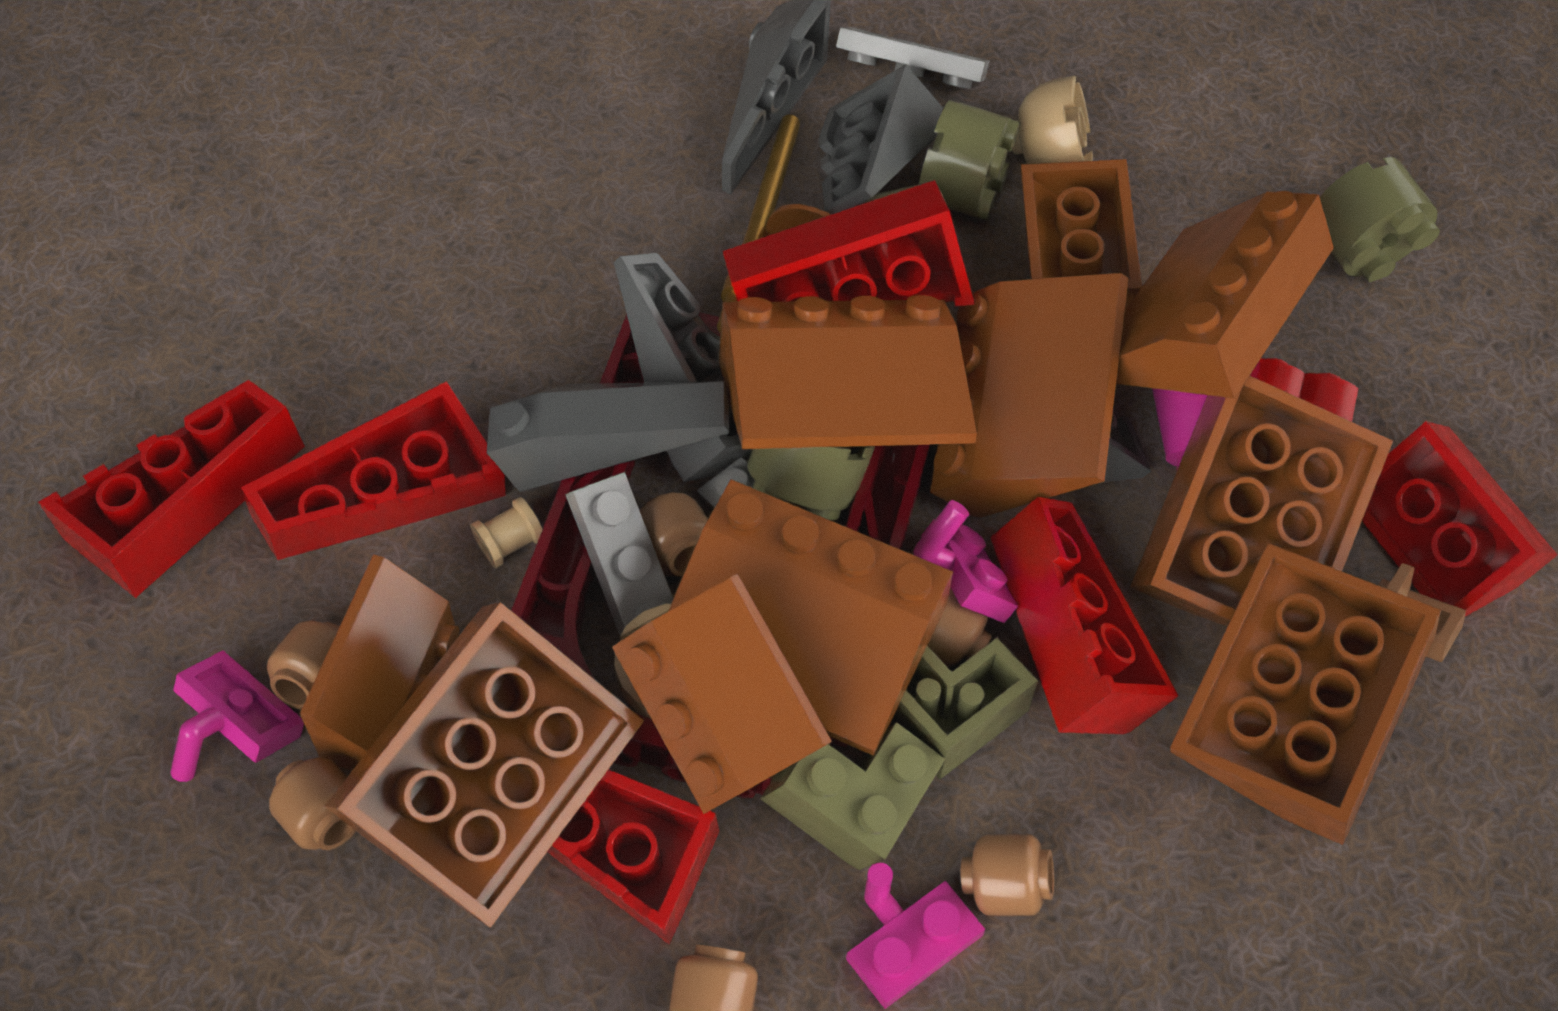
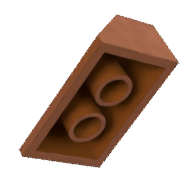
M1127 159L1021 164L1030 279L1122 273L1129 278L1126 309L1142 287Z
M373 554L300 711L301 718L319 757L331 759L337 766L353 770L459 637V627L455 625L449 601L382 556Z
M738 574L655 618L612 646L703 814L832 742Z

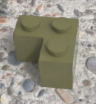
M998 638L952 672L927 646L890 725L897 722L945 758L936 774L940 780L1029 711L1038 680Z
M896 722L887 728L874 756L861 751L853 763L827 744L776 773L760 799L846 863L858 870H862L886 859L945 761V758Z

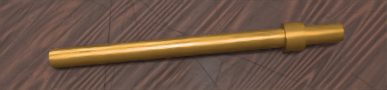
M785 115L780 121L742 244L766 237L768 234L766 224L771 214L775 211L800 128V120L794 115ZM728 275L721 292V299L723 302H738ZM722 311L717 324V329L720 333Z

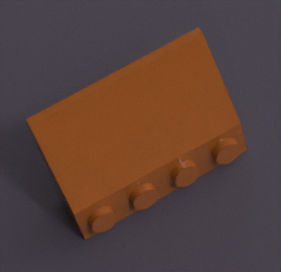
M1267 191L1183 229L1125 309L1116 384L1235 398L1334 249L1319 194Z
M1122 273L999 281L973 292L974 305L959 306L957 311V330L977 431L976 443L938 444L937 453L934 458V472L930 493L948 503L950 500H954L963 505L972 516L982 518L1030 504L1037 497L1050 498L1105 481L1128 277Z
M915 295L907 300H881L873 296H858L851 301H826L819 297L806 296L797 299L795 302H770L759 297H748L741 299L739 302H722L719 365L723 380L728 387L729 402L742 449L976 443L977 431L957 325L944 300H938L927 295Z
M1252 376L1248 377L1235 398L1207 395L1130 588L1181 610L1228 627L1267 543L1342 571L1393 440Z
M731 479L701 532L668 611L738 574L828 736L874 756L947 606L953 571Z
M1267 543L1170 746V752L1280 818L1343 845L1435 638L1441 609Z
M501 602L482 606L329 799L325 807L376 847L481 923L491 928L640 728L644 720Z

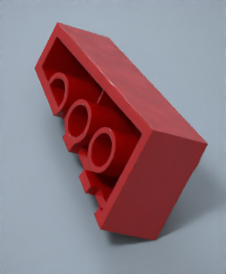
M935 180L722 251L738 302L748 297H759L770 302H795L797 299L806 296L819 297L826 301H851L858 296H873L881 300H907L911 296L927 295L938 300H944L945 302L953 301L955 307L975 304L950 210Z
M250 380L245 381L183 417L185 426L175 432L159 437L154 434L138 443L136 447L139 453L108 470L102 464L83 475L87 483L65 496L60 497L56 491L38 502L61 537L134 598H137L245 501L241 489L242 486L285 465L305 447L287 407Z
M447 381L241 487L249 513L277 560L408 525L506 496L505 474L487 454L486 440Z
M1037 497L990 537L1001 569L1008 579L1006 582L1008 589L1018 604L1016 612L1059 733L1127 734L1179 696L1072 502Z
M608 769L547 853L670 945L720 831L716 813L709 811L703 814L700 806Z

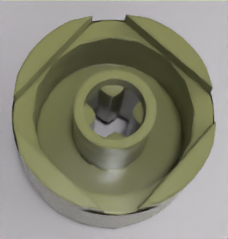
M949 100L934 130L938 135L933 148H928L919 184L935 180L949 210L988 221L997 192L1001 193L1010 167V163L1005 162L1007 151L1011 152L1014 147L1021 122L961 102L957 103Z
M1393 157L1383 158L1387 165L1375 169L1372 168L1369 162L1353 168L1330 185L1320 197L1334 246L1331 252L1346 274L1355 277L1364 275L1368 282L1388 276L1395 269L1396 262L1413 250H1420L1429 246L1440 233V229L1435 224L1437 220L1436 207L1403 164Z
M875 446L752 449L747 465L749 473L755 480L752 488L782 501L785 499L805 506L809 512L825 519L836 520L839 518L841 510L853 505L856 492L862 483Z

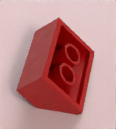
M1425 421L1387 455L1362 519L1364 525L1398 567L1402 563L1414 567L1411 583L1420 594L1466 610L1465 616L1518 588L1558 555L1450 427Z

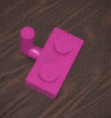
M950 500L939 516L933 519L923 532L922 538L914 547L913 554L953 571L950 588L962 607L1005 623L1018 607L1005 584L1008 579L1004 572L990 560L984 550L986 547L984 539L970 527L962 525L969 516L968 510L960 503Z
M223 650L176 675L173 691L199 713L186 720L179 730L170 770L172 778L179 782H188L194 778L203 739L217 731L223 734L254 763L261 761L301 737L304 726L302 718Z
M875 863L868 870L864 899L884 926L847 952L846 960L884 1009H886L984 935L985 928L946 880L909 908L903 910L890 893L893 879L892 869L885 863Z

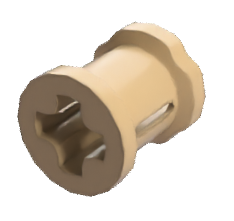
M522 497L512 500V508L487 522L482 523L477 520L470 524L472 534L478 546L495 569L503 565V558L531 542L537 545L543 530L535 513Z

